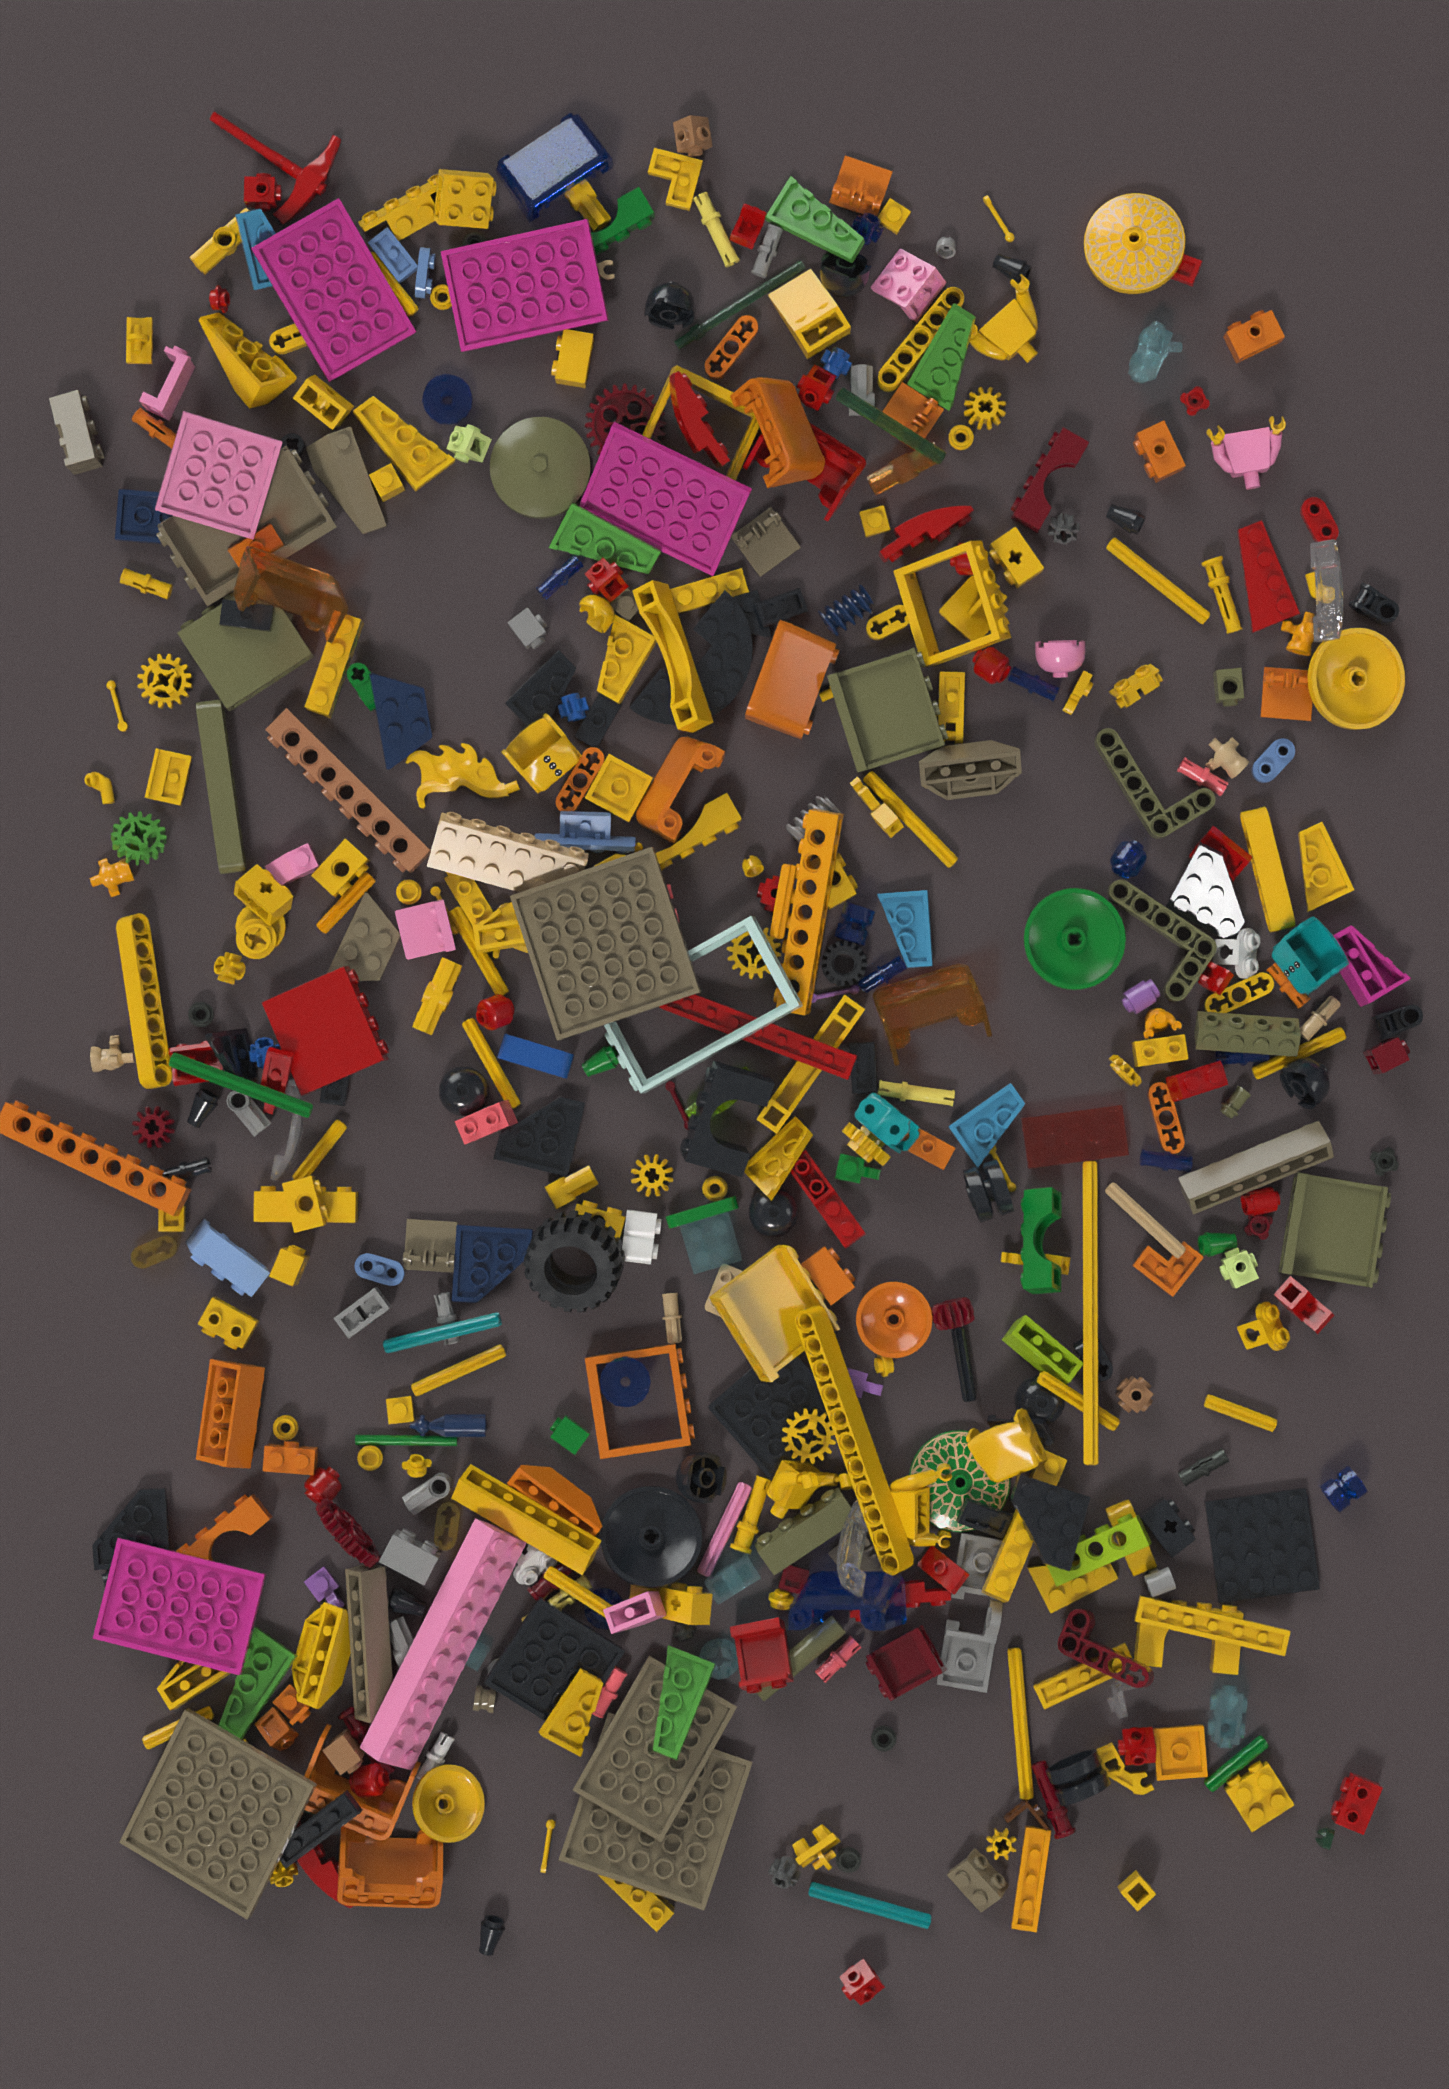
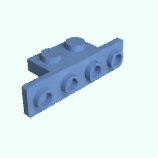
M560 811V834H535V839L542 841L547 839L554 840L560 846L567 848L575 846L595 853L604 852L605 850L621 854L635 851L636 837L611 836V813Z

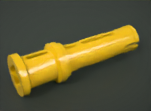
M1223 556L1206 560L1201 565L1206 569L1209 578L1208 586L1214 590L1227 634L1241 630L1242 627L1228 587L1230 578L1226 576L1222 564L1224 559Z
M756 1475L742 1521L737 1523L738 1531L734 1543L730 1544V1548L751 1554L752 1550L750 1547L754 1535L758 1534L759 1531L757 1523L766 1499L767 1490L772 1482L770 1479Z

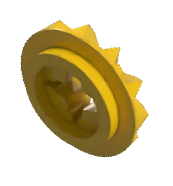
M250 919L244 922L237 931V947L248 958H264L269 956L276 947L277 935L272 925L269 927L262 919ZM261 928L260 937L264 939L263 941H266V944L257 943L252 950L253 941L247 937V934L256 935Z
M1112 1055L1109 1058L1111 1062L1110 1067L1128 1085L1132 1086L1134 1084L1138 1087L1142 1083L1141 1077L1118 1055Z

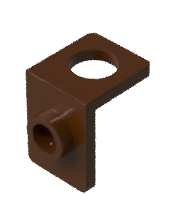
M1028 1800L1021 1801L1003 1816L1005 1821L1009 1823L1028 1808L1046 1831L1049 1830L1048 1825L1043 1820L1046 1816L1037 1804L1032 1806Z

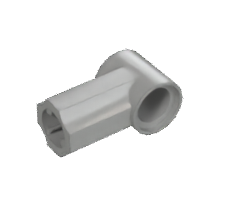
M865 364L851 366L849 416H874L873 366Z
M230 1092L227 1097L228 1107L234 1111L254 1137L272 1123L249 1096L244 1095L246 1103L243 1107H236L232 1099L238 1092Z
M437 1473L402 1497L404 1504L414 1516L448 1495L452 1489L453 1481L448 1474ZM434 1481H444L446 1483V1490L443 1492L437 1491L434 1487Z
M1157 1567L1153 1568L1144 1576L1151 1597L1176 1589L1174 1579L1168 1567L1161 1570Z
M404 1616L389 1621L390 1642L393 1646V1655L399 1668L414 1641Z

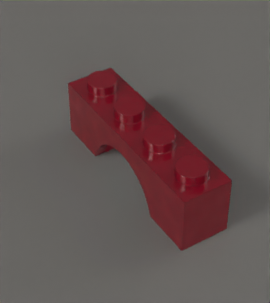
M1064 427L1060 433L1054 432L1048 443L1051 446L1047 455L1042 453L1035 465L1039 468L1035 477L1032 475L1028 477L1023 486L1027 490L1022 499L1017 497L1010 509L1014 512L1011 519L1038 533L1052 508L1044 495L1045 479L1057 469L1075 468L1089 444L1087 440Z

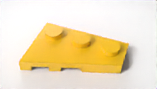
M1323 822L1299 832L1307 912L1354 891L1355 889Z

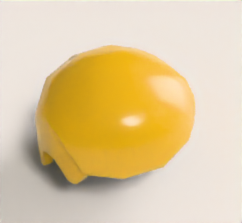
M588 595L580 600L579 611L581 613L587 611V624L596 631L605 633L614 620L615 612L611 604L598 595Z

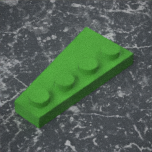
M790 176L766 215L767 222L850 263L854 262L865 244V240L842 219L834 215L825 204L820 203L810 191L804 189L792 176Z

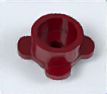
M1248 1215L1249 1222L1244 1228L1245 1233L1248 1236H1259L1262 1240L1268 1238V1231L1273 1223L1272 1217L1269 1215ZM1257 1223L1261 1224L1260 1228L1256 1227Z

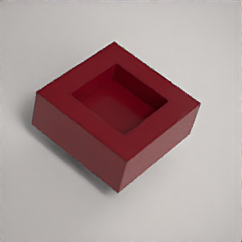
M789 1565L783 1569L778 1589L803 1595L810 1570Z

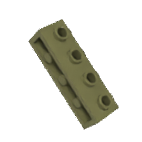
M1197 1011L1194 1035L1195 1046L1198 1050L1294 1057L1298 1055L1301 1038L1299 1018Z
M838 1487L835 1490L825 1492L821 1499L814 1504L804 1506L800 1513L793 1518L783 1520L778 1528L772 1532L762 1534L754 1545L773 1575H776L859 1518Z

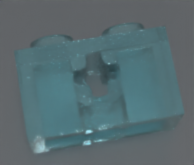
M747 1553L705 1579L704 1584L710 1594H713L712 1597L717 1605L761 1579V1574Z

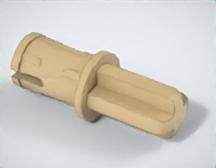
M1329 996L1315 1012H1311V1017L1301 1026V1037L1306 1041H1310L1322 1026H1326L1327 1020L1341 1006L1335 997Z
M678 1293L662 1294L665 1317H662V1320H665L667 1342L670 1344L680 1343L682 1341L680 1325L682 1315H679Z

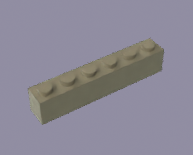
M1316 1121L1287 1134H1282L1265 1143L1258 1144L1253 1148L1236 1153L1231 1157L1211 1163L1204 1168L1189 1172L1179 1177L1178 1180L1182 1194L1194 1215L1334 1157L1330 1139L1321 1123Z
M363 1564L345 1569L354 1714L356 1720L372 1723L393 1681L392 1651L390 1648L385 1566L375 1564L369 1568Z

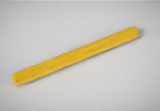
M1012 1647L1007 1650L1019 1794L1022 1800L1033 1799L1034 1792L1022 1652L1019 1647Z

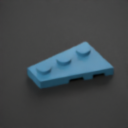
M261 209L235 214L253 290L270 287L272 284L251 248L276 233Z
M928 890L877 894L907 968L933 966Z
M1010 1083L948 1126L977 1168L1023 1108L1025 1102Z

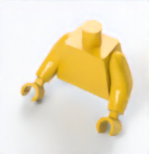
M1020 274L1021 282L1019 284L1014 279L1010 281V284L1016 289V300L1013 299L979 331L975 324L973 326L969 343L975 350L987 357L1009 361L1019 353L1029 363L1038 354L1029 343L1036 336L1038 320L1028 290L1030 283L1023 274Z
M782 1460L767 1490V1496L775 1501L770 1512L774 1516L783 1519L788 1509H802L813 1493L823 1486H837L840 1483L841 1490L853 1489L849 1474L843 1473L838 1476L836 1473L821 1472L809 1461L801 1463V1461Z
M940 1464L937 1471L932 1469L904 1476L889 1485L906 1537L911 1546H935L936 1543L944 1549L950 1546L949 1540H942L945 1537H952L950 1531L941 1529L937 1532V1535L929 1532L930 1487H928V1485L936 1482L939 1478L945 1482L951 1480V1474L941 1475L943 1470L951 1468L949 1464Z

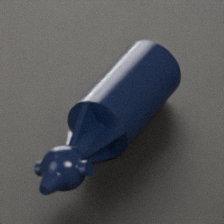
M445 1414L429 1422L425 1419L424 1415H421L420 1419L410 1424V1428L419 1432L420 1436H425V1433L431 1430L445 1437H486L487 1419L486 1414Z

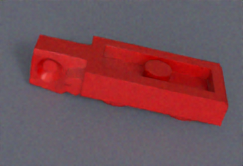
M269 1047L266 1053L261 1085L286 1094L294 1053ZM265 1103L263 1112L273 1115L276 1106Z

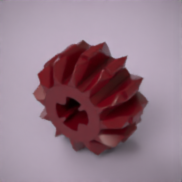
M147 1106L145 1107L146 1116L142 1112L136 1114L141 1119V1122H132V1125L139 1126V1130H135L132 1133L134 1136L142 1134L138 1140L139 1144H143L147 1140V1148H152L155 1141L156 1146L162 1148L161 1138L169 1143L171 1139L166 1134H174L176 1131L175 1129L168 1128V1125L174 1124L175 1120H166L170 1114L168 1110L160 1115V1106H156L154 1112ZM153 1120L159 1126V1131H154L155 1134H152V1129L148 1128L149 1123L153 1124Z
M966 1297L937 1303L931 1308L932 1320L938 1330L962 1327L973 1322L975 1319L973 1305L970 1299Z

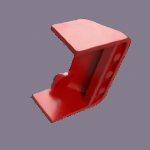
M809 422L821 453L825 458V465L823 471L818 476L807 481L821 489L818 497L822 505L830 508L824 518L828 522L847 497L867 463L860 454ZM763 434L759 436L742 468L747 470L755 460L762 467H770V464L766 465L765 459L771 454Z

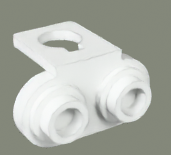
M1241 929L1237 939L1214 940L1217 945V950L1213 956L1214 963L1219 965H1235L1236 974L1242 979H1247L1257 973L1259 964L1256 960L1257 948L1260 945V936L1253 929ZM1224 945H1227L1229 949H1233V955H1229L1226 959L1220 956V949Z
M528 1544V1553L525 1555L521 1554L513 1575L519 1584L532 1585L537 1581L538 1576L546 1571L549 1566L554 1567L557 1564V1560Z

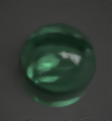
M1321 1828L1317 1833L1322 1835L1323 1838L1315 1837L1316 1843L1320 1847L1330 1850L1335 1830Z

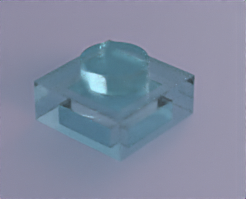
M477 1641L465 1665L478 1672L491 1648Z

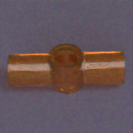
M934 441L911 453L907 452L893 459L888 465L867 475L866 478L876 496L897 484L901 485L919 476L920 472L943 461Z

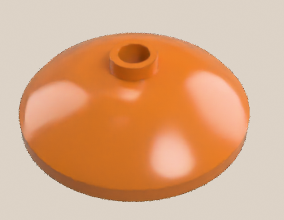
M886 1282L875 1286L862 1298L856 1313V1326L860 1338L871 1351L887 1358H901L913 1354L924 1345L932 1328V1312L926 1298L913 1286L902 1282ZM895 1314L898 1316L899 1320L896 1324L889 1322L890 1315Z

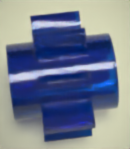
M864 213L863 216L857 215L851 226L864 238V245H869L872 241L877 243L884 230L883 227L879 226L880 219L871 213Z

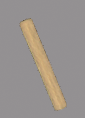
M1113 1182L1106 1188V1194L1175 1258H1180L1185 1253L1186 1248L1116 1183Z

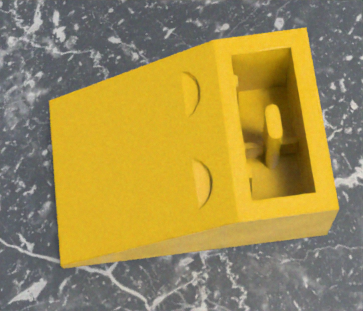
M811 269L768 294V297L807 359L850 334V324Z

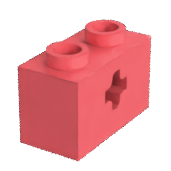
M505 1100L455 1121L465 1145L518 1123L509 1100Z

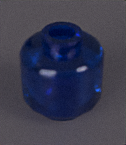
M1135 840L1120 842L1110 857L1112 871L1124 879L1139 875L1147 861V854L1143 850L1144 846Z

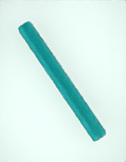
M496 1312L389 1338L383 1341L384 1351L391 1353L499 1327L502 1325V1319L500 1314Z
M811 1882L808 1895L810 1897L928 1929L931 1924L932 1917L927 1913L816 1882Z

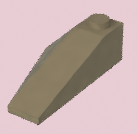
M351 426L327 434L306 447L314 472L363 535L387 527Z

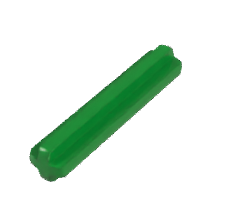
M1261 1735L1256 1737L1204 1780L1206 1787L1211 1792L1216 1791L1266 1750L1269 1746L1267 1741Z

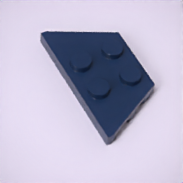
M369 673L385 767L388 770L432 738L425 692L421 686L380 676L376 673Z

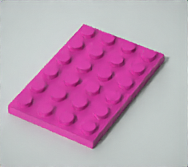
M339 198L251 248L328 382L335 380L416 333Z
M588 219L441 251L461 352L609 321Z
M614 422L579 506L662 552L714 576L752 488Z
M118 1538L92 1639L242 1675L266 1574Z

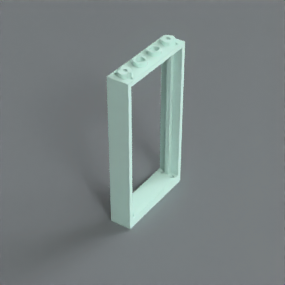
M750 916L689 950L691 962L748 931L786 1003L648 1079L644 1075L617 1022L604 1025L607 1030L605 1037L611 1047H616L619 1053L617 1059L623 1069H628L631 1075L629 1082L635 1091L639 1090L640 1094L647 1093L803 1006L756 917Z

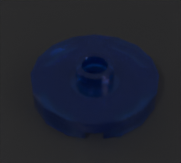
M442 374L434 377L427 383L422 397V403L427 415L441 425L460 423L468 416L473 402L472 393L467 383L462 378L451 374ZM445 397H451L452 402L445 404L443 402Z
M628 1356L618 1357L610 1361L602 1371L600 1378L603 1395L609 1402L619 1407H631L643 1401L649 1392L651 1384L650 1373L644 1363ZM623 1377H628L630 1379V1385H622L621 1379Z

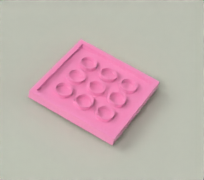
M183 411L155 510L254 539L282 441Z

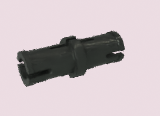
M1220 1448L1203 1459L1201 1457L1196 1459V1463L1177 1473L1186 1487L1203 1476H1210V1472L1230 1461L1224 1450Z

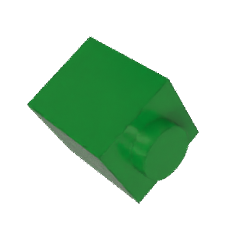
M565 1415L563 1420L558 1417L550 1428L553 1431L550 1438L574 1455L591 1433L567 1415Z

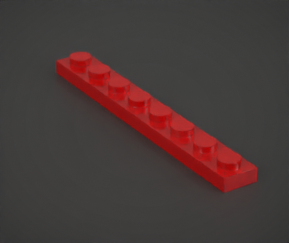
M697 994L659 1007L726 1034H730L758 1018ZM773 1023L742 1039L846 1080H849L857 1059L855 1054Z

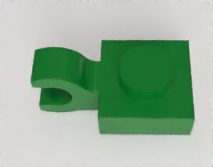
M840 1154L835 1178L860 1184L861 1176L879 1180L881 1170L864 1167L865 1160L863 1158Z

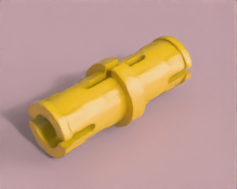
M127 568L123 570L120 577L121 584L139 589L143 594L148 592L166 600L170 598L173 590V584L154 579L150 574L143 575Z

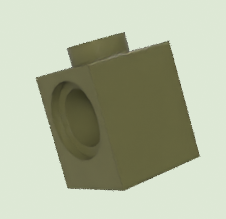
M1242 669L1216 670L1213 673L1216 703H1223V707L1238 705V701L1244 699ZM1224 682H1231L1235 686L1234 694L1224 692Z

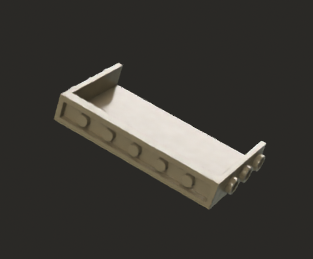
M287 446L280 449L256 529L257 531L271 523L284 546L242 572L227 549L246 537L176 516H171L157 525L160 531L156 534L164 547L169 545L173 552L170 555L172 561L177 568L183 567L187 574L184 576L186 583L191 590L197 589L207 606L337 527L326 510L329 504L322 492L317 495L312 486L316 483L309 471L303 473L299 464L302 463V460L295 449L291 452Z

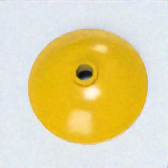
M441 1765L426 1772L416 1785L412 1801L413 1814L420 1829L430 1838L445 1843L461 1841L470 1836L480 1824L485 1806L483 1790L476 1777L467 1769L457 1765ZM440 1800L444 1802L442 1809L439 1807Z

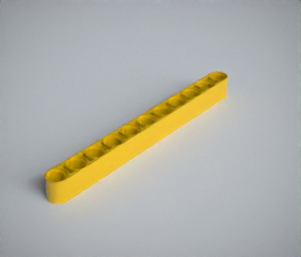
M815 1305L797 1313L795 1317L796 1327L881 1568L886 1574L894 1576L912 1566L914 1561L913 1554L830 1318L823 1306Z

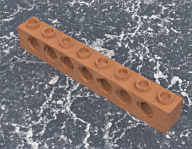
M287 708L265 729L270 734L267 739L277 749L282 746L288 752L285 757L294 766L299 763L305 769L302 774L312 784L318 781L324 787L321 792L331 802L336 799L342 805L339 810L348 819L353 816L359 822L356 827L366 837L371 834L377 840L374 845L384 855L389 852L395 858L392 863L400 871L404 872L407 869L412 873L430 855L431 850ZM293 733L299 734V743L296 746H289L287 744L288 736ZM310 751H315L318 754V759L313 764L305 762V755ZM334 769L336 772L334 780L330 782L324 781V771ZM346 786H350L354 790L353 796L347 800L342 799L341 790ZM363 804H369L372 808V812L368 817H361L359 815V808ZM381 822H387L390 825V830L385 835H379L376 830L377 825ZM400 839L406 840L408 843L406 851L402 853L396 852L394 848L395 843Z

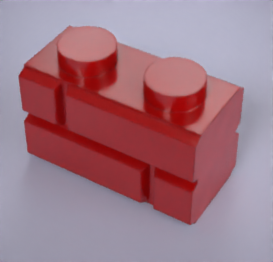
M1221 1061L1166 1078L1173 1102L1228 1085Z

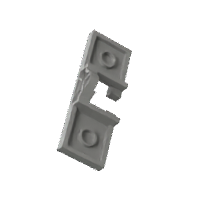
M961 1532L956 1564L970 1575L955 1595L951 1593V1598L964 1600L965 1592L988 1596L981 1593L1003 1539ZM989 1596L983 1635L958 1631L959 1621L946 1620L940 1658L947 1670L937 1676V1685L987 1693L994 1646L1001 1623L1003 1602Z

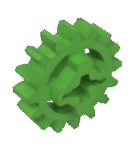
M141 811L138 812L137 817H134L131 812L128 813L127 820L120 817L119 824L113 825V832L111 833L112 849L118 850L117 856L120 858L125 855L126 863L133 859L136 865H139L140 860H144L146 864H149L150 857L157 860L158 852H164V844H166L167 839L165 827H160V820L152 821V814L150 813L146 817H142Z

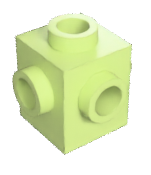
M467 424L466 428L455 426L446 449L455 453L454 458L464 463H468L469 460L482 463L492 439L481 434V430L469 424Z
M1238 1247L1224 1253L1226 1257L1220 1260L1222 1266L1219 1269L1224 1280L1229 1279L1232 1288H1238L1259 1279L1255 1270L1258 1264L1252 1253L1248 1254L1247 1250L1240 1251ZM1240 1262L1241 1269L1237 1271L1236 1265Z

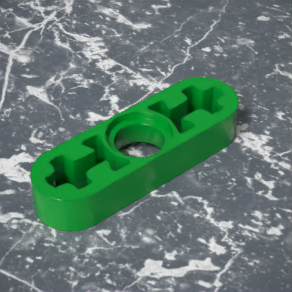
M736 1196L666 1216V1221L670 1229L738 1209L739 1205Z

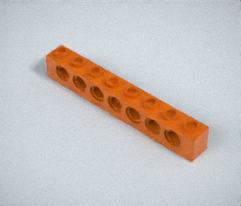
M15 1100L14 1104L5 1102L0 1113L1 1134L172 1216L180 1215L191 1192V1188L185 1186L187 1181L174 1175L170 1179L163 1175L164 1170L153 1165L147 1168L140 1164L141 1159L133 1155L127 1154V1157L118 1154V1148L105 1143L103 1147L95 1143L97 1138L83 1132L80 1136L72 1132L74 1127L66 1123L60 1122L57 1125L50 1121L51 1116L43 1112L37 1111L34 1114L28 1111V1105ZM28 1118L31 1126L29 1130L24 1132L21 1128V1122L23 1119ZM50 1128L53 1132V1138L50 1142H46L43 1134ZM73 1139L76 1143V1148L72 1153H69L66 1150V1143ZM92 1150L98 1153V1160L94 1164H91L88 1159V1155ZM114 1161H118L121 1165V1170L116 1175L111 1172V1165ZM140 1171L143 1174L144 1180L142 1184L137 1186L133 1181L135 1173ZM163 1182L166 1186V1193L160 1197L156 1193V1186Z

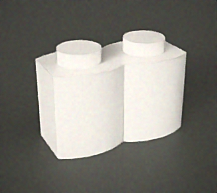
M627 1209L622 1250L625 1253L624 1261L651 1264L652 1259H657L659 1244H654L655 1234H660L662 1219H657V1213Z

